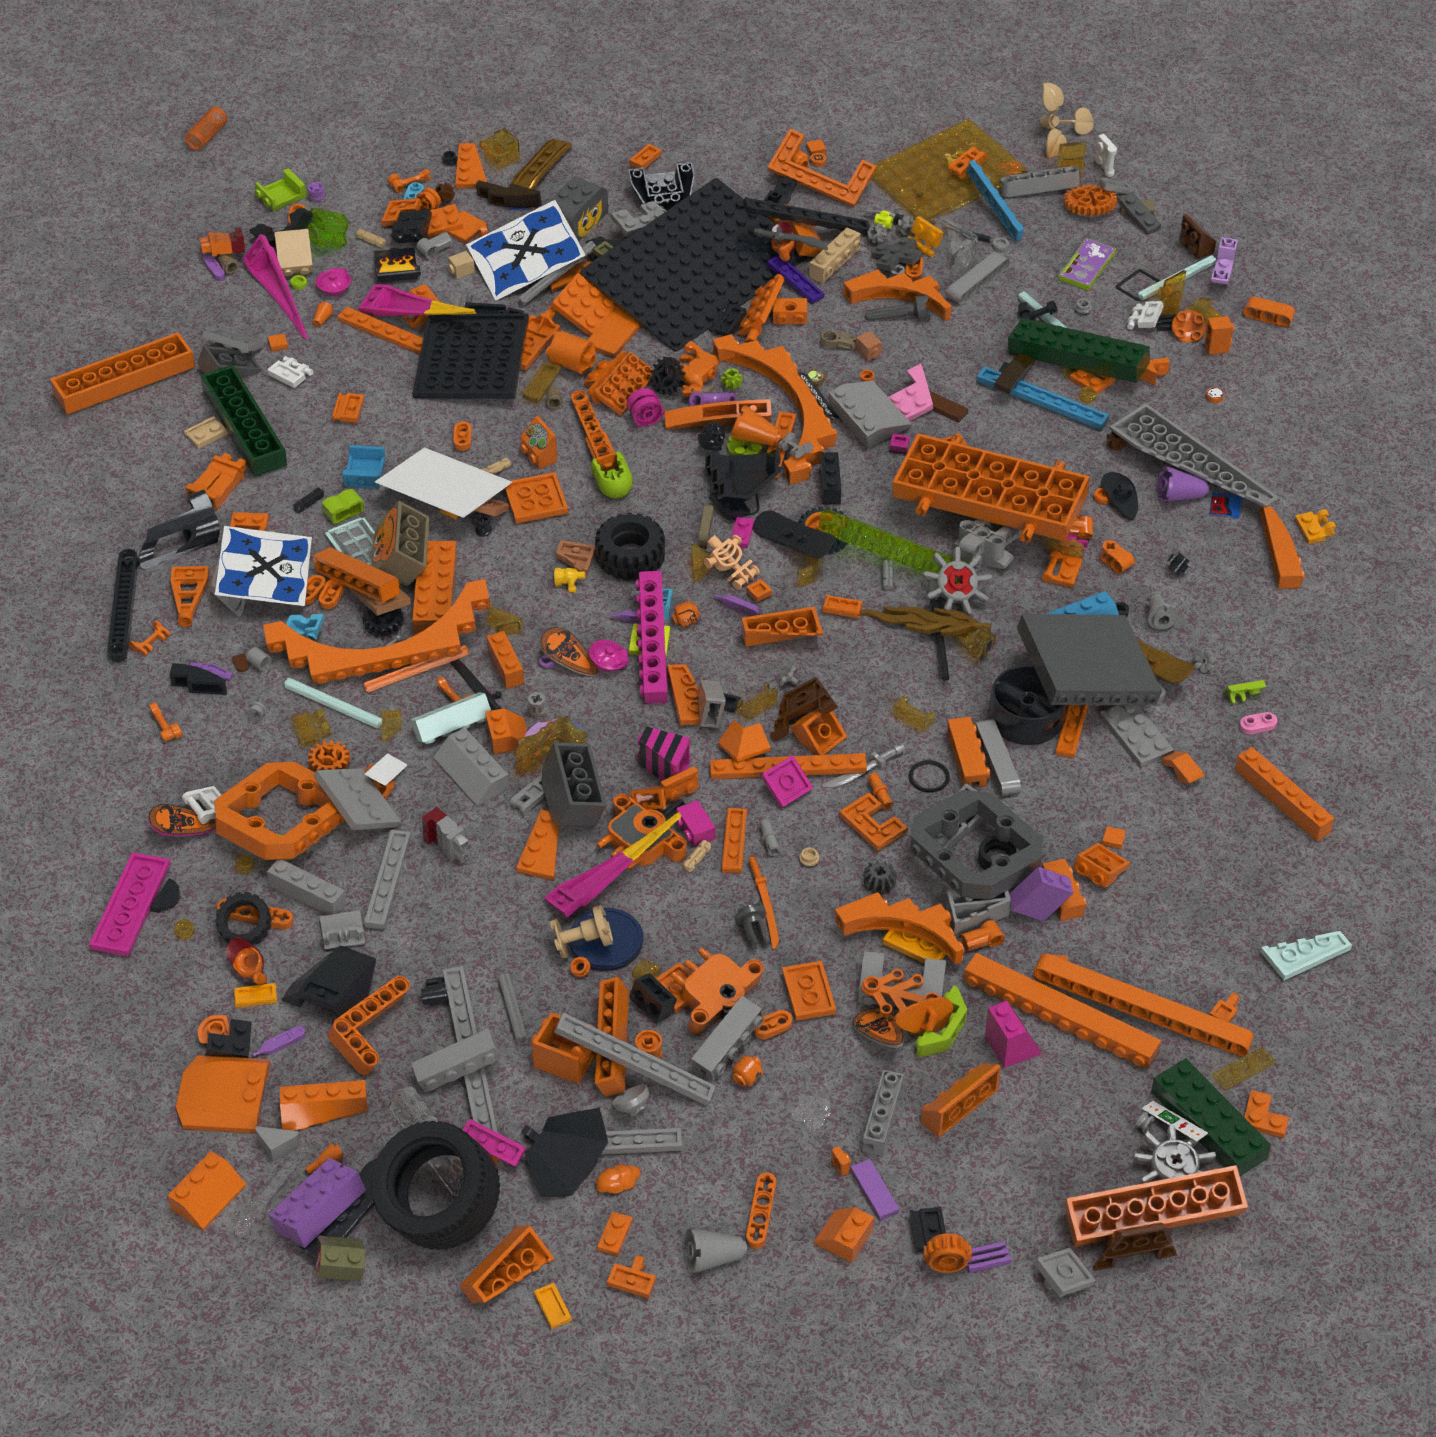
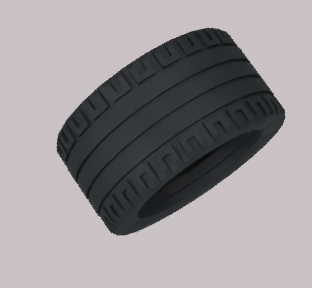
M424 1121L423 1123L419 1122L404 1128L382 1148L372 1170L371 1195L373 1196L372 1200L375 1203V1209L378 1210V1214L393 1230L417 1246L429 1248L430 1250H446L469 1242L486 1227V1224L494 1215V1210L497 1208L499 1201L500 1176L498 1175V1169L495 1167L496 1164L488 1154V1151L468 1133L447 1122ZM451 1155L459 1157L463 1166L464 1177L461 1190L454 1202L445 1210L434 1215H414L409 1205L408 1192L416 1171L424 1163L438 1156Z

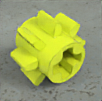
M882 210L880 214H876L874 225L876 226L877 223L883 224V227L891 229L893 217L889 216L890 212Z

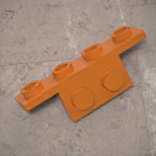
M625 350L621 351L614 360L600 361L584 381L585 386L590 387L588 393L595 404H598L600 400L593 396L594 392L627 355Z

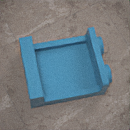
M350 445L347 469L343 470L342 474L344 487L379 489L380 484L375 483V481L381 478L386 460L385 448Z

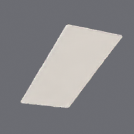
M386 754L365 775L383 785H387L408 765Z

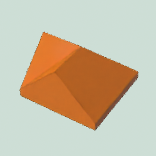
M733 720L718 741V746L737 762L771 751L761 723L744 727Z

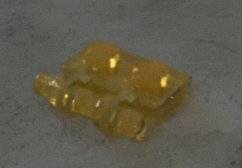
M1047 537L1046 547L1048 552L1057 550L1063 555L1080 559L1084 558V544L1077 542V540L1067 539L1062 541Z

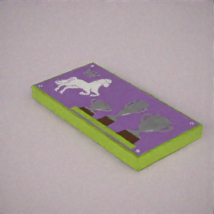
M1086 238L1058 275V280L1089 290L1115 255L1116 248Z

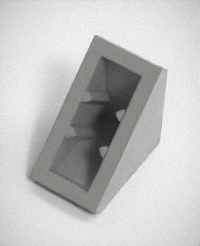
M256 1126L257 1141L273 1162L300 1146L298 1131Z

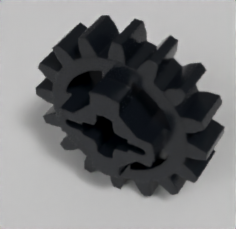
M663 357V360L658 359V364H653L654 370H650L653 373V376L649 377V379L653 380L651 386H654V390L661 394L671 395L672 392H677V387L682 388L680 382L685 381L682 376L686 374L681 371L684 366L680 365L679 360L672 357Z
M368 607L367 611L363 612L364 617H362L365 630L369 629L370 634L375 632L376 636L382 633L383 637L386 636V633L393 635V630L399 631V627L403 625L401 608L378 616Z

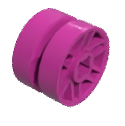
M639 389L633 392L627 400V409L638 426L644 427L656 424L664 414V408L652 389Z

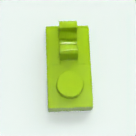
M1265 680L1229 685L1223 689V692L1226 693V696L1228 695L1230 704L1236 703V695L1242 703L1246 701L1245 693H1249L1250 696L1260 694V691L1266 687Z

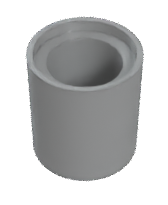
M253 647L246 657L249 663L261 671H264L265 667L268 668L272 662L271 656L258 647Z

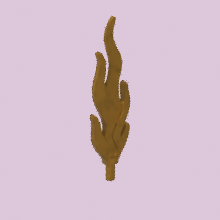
M883 606V610L889 614L877 610H861L860 616H872L888 624H905L906 630L918 633L941 632L943 636H952L975 632L976 630L991 631V624L979 623L976 619L956 610L934 608L933 613L918 607Z

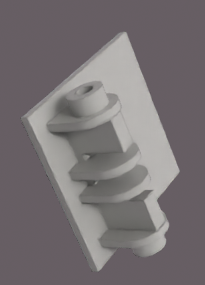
M360 910L320 916L325 950L336 949L340 945L350 947L365 944Z

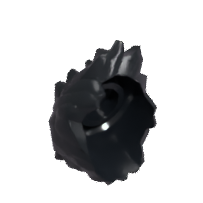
M710 422L709 425L704 427L701 434H698V443L707 450H722L725 430L719 423Z

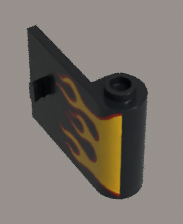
M390 248V250L374 251L378 283L418 279V276L421 275L420 265L416 264L414 248Z

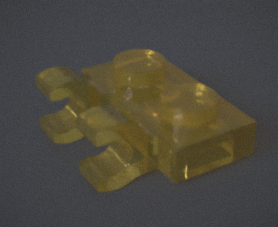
M323 708L317 709L312 715L308 711L291 717L302 748L315 745L316 743L319 744L321 743L320 738L332 735L331 727L325 718Z

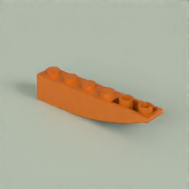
M770 399L717 402L664 411L665 429L705 427L710 422H716L722 426L735 425L738 415H742L743 411L741 409L744 405L751 408L768 422H771Z

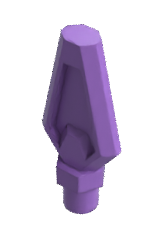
M191 662L190 664L191 666L208 670L225 680H231L233 677V673L212 663L204 665L203 663Z

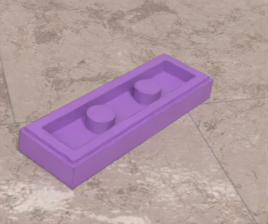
M868 1159L851 1166V1173L879 1221L898 1214L899 1207L871 1160Z

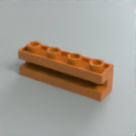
M971 717L948 719L947 734L963 786L967 783L972 787V782H978L979 787L987 786L990 770L989 767L985 766V753H981V740L976 737V724H972Z

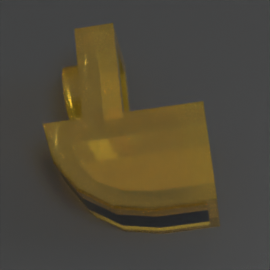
M982 625L974 632L955 635L954 640L968 650L967 655L977 659L994 647L996 635Z

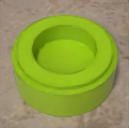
M302 275L292 277L290 279L291 288L295 290L306 288V277Z

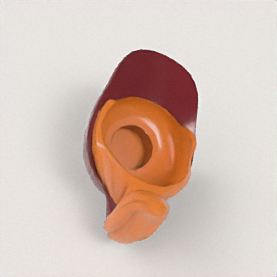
M788 222L779 223L772 229V232H776V227L782 228L783 233L795 234ZM771 239L773 250L779 254L783 261H789L790 254L796 248V241L781 239V244H776L775 240Z
M236 937L232 939L226 947V955L234 970L241 977L251 978L253 982L259 985L266 983L267 976L263 972L264 957L260 951L244 938Z

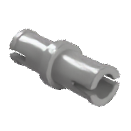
M764 819L759 823L763 834L762 841L767 846L768 854L776 856L781 851L777 842L778 836L773 830L772 822L769 819Z

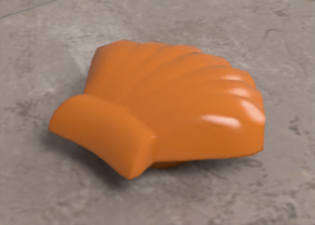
M212 1015L204 1019L198 1027L199 1042L206 1045L208 1033L229 1035L227 1016Z

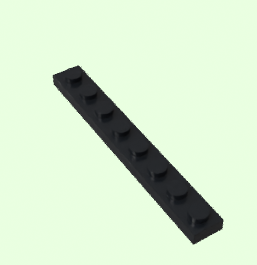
M747 197L743 201L745 212L752 215L758 214L768 218L774 217L780 220H790L796 223H806L812 226H822L827 229H838L841 231L849 228L861 233V235H868L867 231L870 228L868 220Z

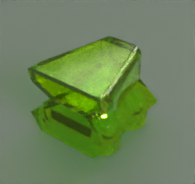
M311 208L313 222L309 223L306 228L308 229L311 241L323 248L327 246L334 248L345 246L347 244L346 231L349 226V220L346 216L327 210Z

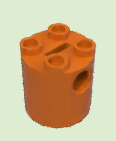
M555 331L551 345L547 347L545 355L549 357L550 363L583 375L596 361V347L593 342L565 331Z

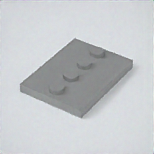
M363 768L316 771L315 779L352 830L396 828L400 825L401 820L371 779L365 775L366 772Z

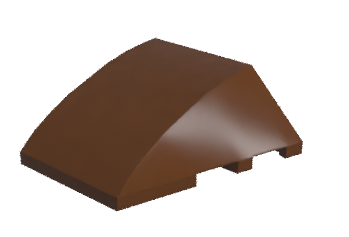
M1159 1222L1114 1231L1110 1235L1102 1253L1092 1268L1094 1271L1115 1267L1116 1259L1154 1252L1156 1258L1161 1259L1177 1256V1252L1163 1223Z

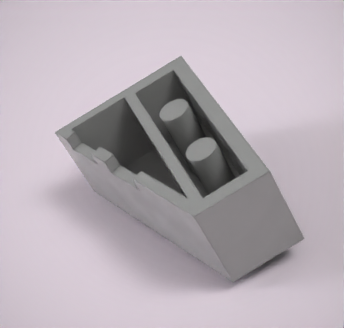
M1008 890L991 900L961 897L956 891H948L946 910L949 911L952 918L950 926L954 936L958 937L963 933L980 928L982 924L989 920L997 921L1009 916L1011 899Z

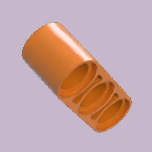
M1250 297L1245 305L1243 314L1247 318L1250 317L1251 319L1288 327L1294 317L1295 309L1287 304L1259 297Z

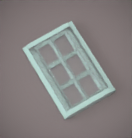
M365 518L355 519L330 529L325 533V536L336 550L371 565L375 532Z

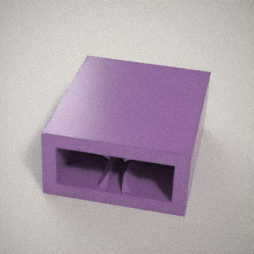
M1037 867L1009 894L1011 908L1014 912L1044 921L1073 894V889L1069 877Z

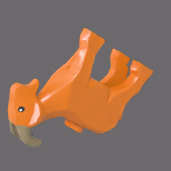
M689 341L684 346V350L694 354L684 353L680 356L681 362H689L687 365H683L684 368L681 370L686 373L682 376L685 379L683 383L686 384L682 385V396L690 398L694 392L714 393L712 391L714 384L704 388L703 384L715 378L719 365L717 356L703 351L700 346L696 345L693 341Z

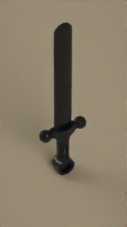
M459 659L450 662L476 693L486 694L489 706L493 710L503 709L495 702L497 698L502 696L500 691L490 694Z

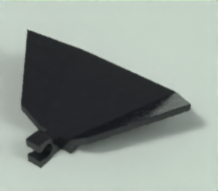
M600 1107L548 1117L541 1134H538L527 1125L521 1131L524 1134V1138L534 1143L524 1154L540 1197H565L573 1195L581 1182L589 1176L597 1164L598 1157L609 1143Z

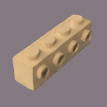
M849 228L842 231L827 246L828 250H822L810 262L809 277L824 283L860 249L861 233Z

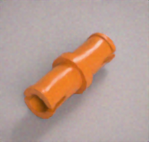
M870 774L867 780L873 789L874 797L882 804L883 810L892 808L894 803L887 793L888 788L886 785H883L879 774Z

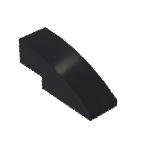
M172 663L170 670L172 686L188 687L189 693L227 695L226 681L220 676L199 667Z

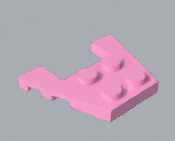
M921 364L907 370V374L914 384L888 397L909 421L934 409Z

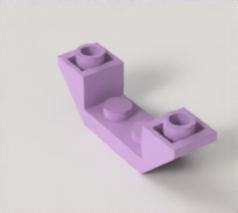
M1221 237L1211 284L1228 286L1238 240Z

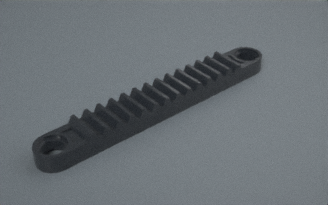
M133 549L122 550L118 557L107 648L109 659L113 662H121L128 655L138 568L137 552ZM126 557H133L131 560H124ZM116 650L122 651L120 654L113 653Z

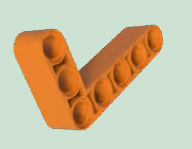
M403 976L393 978L338 1017L328 1030V1039L359 1074H370L379 1062V1055L358 1031L404 997L409 990L410 984Z

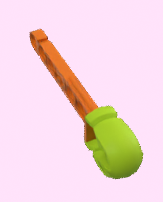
M575 391L572 393L571 399L587 436L585 440L593 456L591 471L601 492L609 498H621L629 493L633 485L630 469L623 454L619 451L614 452L606 432L602 431L585 391ZM596 440H602L601 442L594 443Z

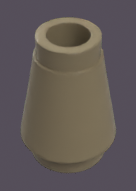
M226 254L218 256V261L225 273L233 274L238 270L236 259Z
M556 386L548 388L545 400L547 406L551 409H557L563 403V398Z

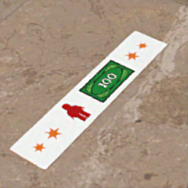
M1155 1101L1141 1108L1168 1125L1174 1124L1175 1129L1195 1141L1208 1134Z

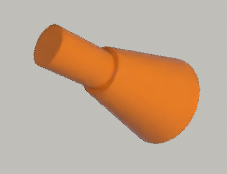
M330 1143L316 1161L305 1167L310 1175L328 1158L338 1162L343 1161L341 1157L344 1154L338 1144L333 1146Z

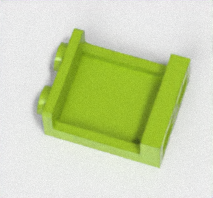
M289 168L283 170V179L265 187L259 182L255 183L256 190H254L256 197L261 199L264 205L273 212L307 197L305 184Z

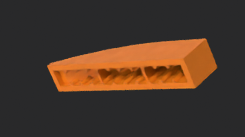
M1260 505L1259 513L1278 589L1300 588L1305 574L1304 570H1301V558L1297 556L1292 538L1275 510L1271 506L1265 508Z

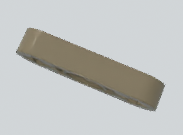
M704 505L698 546L708 547L707 541L710 537L713 522L714 505Z

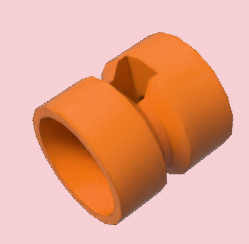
M644 1030L637 1034L635 1047L662 1060L661 1035L653 1030Z

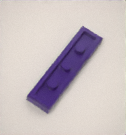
M779 255L767 261V266L776 274L782 275L784 281L803 298H807L810 304H814L824 298L825 293L788 261H783Z

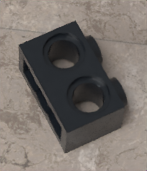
M650 973L634 981L629 998L656 1024L671 1016L677 998Z

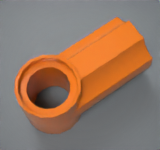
M1089 516L1076 518L1069 534L1077 535L1078 538H1092L1093 518Z
M989 920L982 924L979 929L961 934V940L965 950L970 951L986 945L990 947L1001 945L1005 940V936L997 922Z

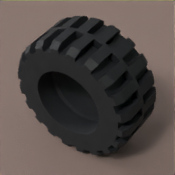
M627 513V515L618 514L616 517L612 516L596 532L595 548L598 565L608 575L612 574L614 578L619 579L620 577L627 581L628 579H633V581L639 579V572L657 571L665 559V535L663 529L655 520L652 521V518L644 517L639 513L637 515ZM625 544H637L641 547L636 549H624L620 548L619 546Z

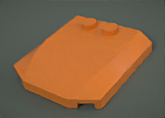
M197 1055L183 1071L176 1102V1111L183 1129L256 1133L255 1129L256 1126H259L260 1109L265 1084L269 1077L271 1060Z

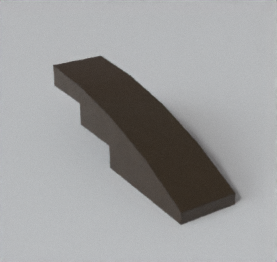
M1019 353L1003 370L996 380L994 388L1010 394L1013 388H1016L1021 380L1023 381L1036 359Z

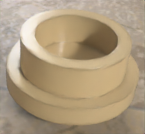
M808 847L800 853L799 859L805 866H814L819 862V854L814 848Z

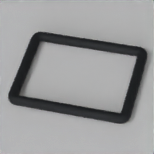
M1137 269L1131 275H1129L1120 283H1118L1115 286V288L1123 292L1124 294L1128 295L1129 297L1133 298L1134 300L1139 301V298L1125 291L1120 286L1129 279H1131L1133 276L1138 274L1139 272L1145 274L1146 276L1150 277L1156 282H1159L1161 280L1157 279L1156 277L1152 276L1151 274L1147 273L1142 269Z

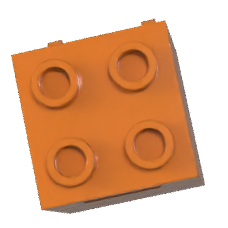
M551 1012L548 1018L542 1021L538 1034H535L531 1040L533 1050L531 1057L533 1058L534 1067L579 1084L596 1057V1052L554 1033L561 1015Z

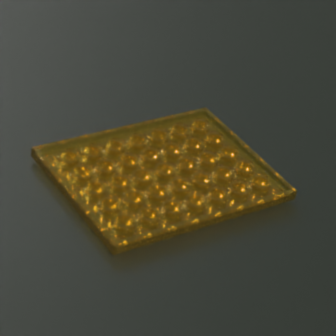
M968 118L874 164L877 166V169L871 179L913 216L914 219L920 216L926 221L931 222L982 196L967 173L963 178H959L955 173L948 172V166L974 146L980 152L987 153L986 160L978 163V165L981 166L982 171L990 179L995 189L1001 187L1002 177L1027 173V168Z

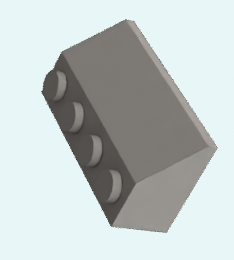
M465 727L449 735L433 757L476 807L509 789L508 774Z

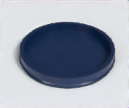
M604 908L606 915L603 917L609 922L613 944L604 946L601 938L587 942L585 938L569 942V946L575 958L584 957L590 962L591 969L611 971L625 967L636 959L641 951L644 936L640 924L633 916L619 909ZM593 910L581 915L574 922L571 929L580 927V922L594 918Z

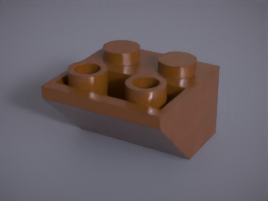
M1184 214L1179 236L1180 243L1185 245L1189 252L1197 259L1214 254L1216 240L1196 220Z

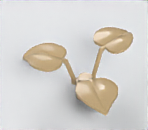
M1043 83V105L1046 110L1051 112L1042 116L1040 123L1043 128L1051 129L1047 136L1046 157L1052 158L1063 154L1067 147L1065 136L1061 135V131L1054 127L1059 123H1075V132L1084 135L1092 130L1094 120L1087 108H1078L1074 115L1075 120H1059L1056 115H1052L1058 111V106H1061L1064 102L1063 92L1055 84Z

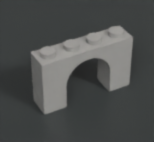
M864 951L858 1002L866 1005L877 1004L873 996L863 993L861 984L868 976L883 977L885 954ZM925 958L923 986L921 988L912 987L905 991L922 996L934 992L942 997L946 960ZM882 994L886 1003L894 1007L895 1004L888 995ZM903 1000L906 1007L915 1004L914 1002Z

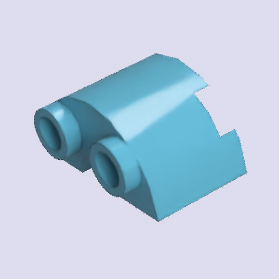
M312 614L310 618H305L302 615H290L286 625L300 635L316 642L325 618L324 614Z

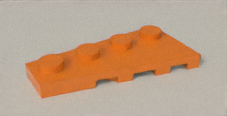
M686 664L667 665L666 671L679 725H700L698 688L695 685V679Z

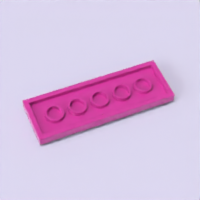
M131 853L89 943L91 950L129 957L149 914L150 906L154 902L170 868V859Z

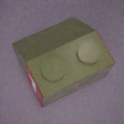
M318 1236L316 1277L360 1281L365 1270L366 1250L362 1239Z

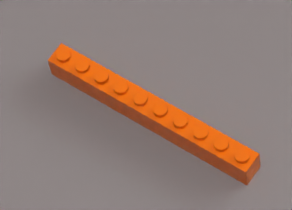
M978 953L973 956L964 969L963 981L969 986L977 987L990 996H996L1003 1001H1008L1010 1005L1021 1008L1025 1013H1031L1044 1022H1050L1063 1031H1069L1082 1040H1088L1101 1049H1107L1117 1057L1132 1061L1138 1067L1149 1069L1160 1051V1039Z

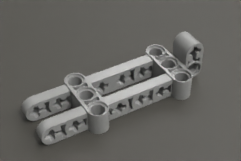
M980 519L961 521L958 537L961 551L960 560L969 564L975 556L980 555L979 563L973 568L977 572L982 563L983 553L993 559L1002 558L1005 546L1018 538L1023 530L1004 526L997 532H993L991 530L999 524Z

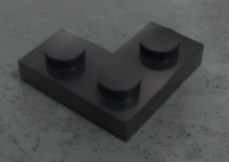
M231 1019L229 1035L208 1033L206 1055L248 1058L252 1022Z

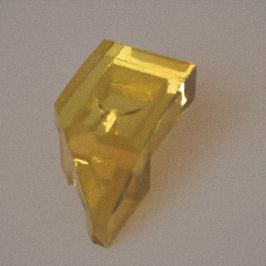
M401 710L382 711L383 741L389 740L402 729Z

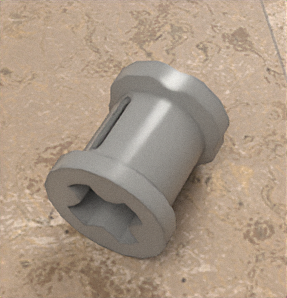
M539 692L530 694L528 697L530 715L533 717L544 715L546 712L544 707L545 696Z

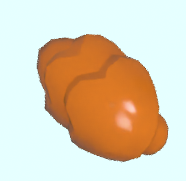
M622 1163L606 1168L597 1178V1191L600 1193L609 1192L617 1194L633 1188L641 1175L640 1168Z

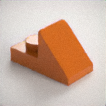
M1168 357L1150 360V364L1140 379L1156 385L1157 376H1162L1169 372L1170 361Z

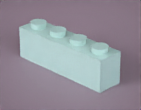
M479 692L410 719L417 741L429 744L436 741V737L441 735L442 737H447L453 734V731L456 729L461 730L464 727L467 729L471 723L486 721L485 712L491 711L486 694Z

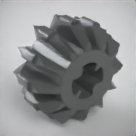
M877 860L875 864L869 863L868 867L865 868L863 882L867 890L873 889L874 894L879 890L883 894L885 890L890 892L892 887H895L897 872L893 869L892 864L887 865L886 861L879 863Z

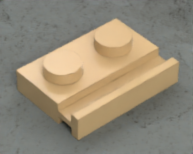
M213 416L184 430V435L199 449L228 435V430Z

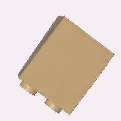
M308 229L275 232L277 258L284 276H292L298 273L306 275L313 272Z

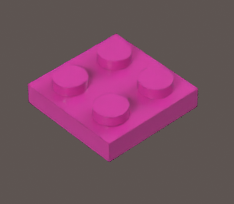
M793 755L760 775L780 808L813 789V786Z

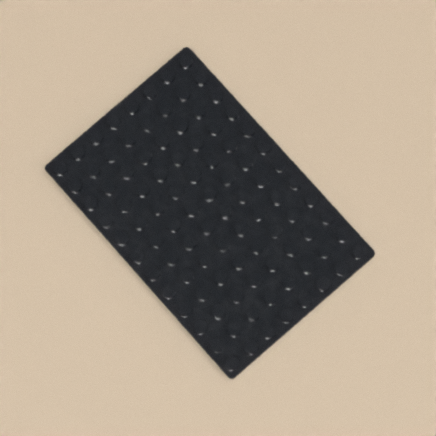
M714 178L581 269L580 274L671 350L676 352L689 341H693L709 329V325L725 302L728 305L732 304L740 307L755 296V291L760 286L764 287L769 280L777 275L767 266V261L779 255L772 248V238L759 237L754 234L755 228L772 231L776 224L763 215H752L745 212L744 199L718 178ZM795 248L793 253L790 254L788 262L796 267L810 256L799 255Z

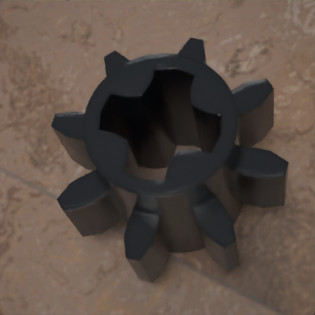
M1180 553L1177 556L1172 554L1167 560L1170 562L1168 568L1177 575L1181 572L1186 574L1190 569L1187 565L1189 560Z

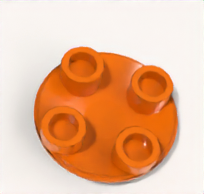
M1181 311L1172 321V332L1181 342L1198 341L1205 333L1204 317L1195 311Z

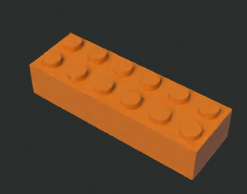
M428 541L426 568L416 577L412 620L414 635L424 631L438 621L454 604L457 565L456 541Z

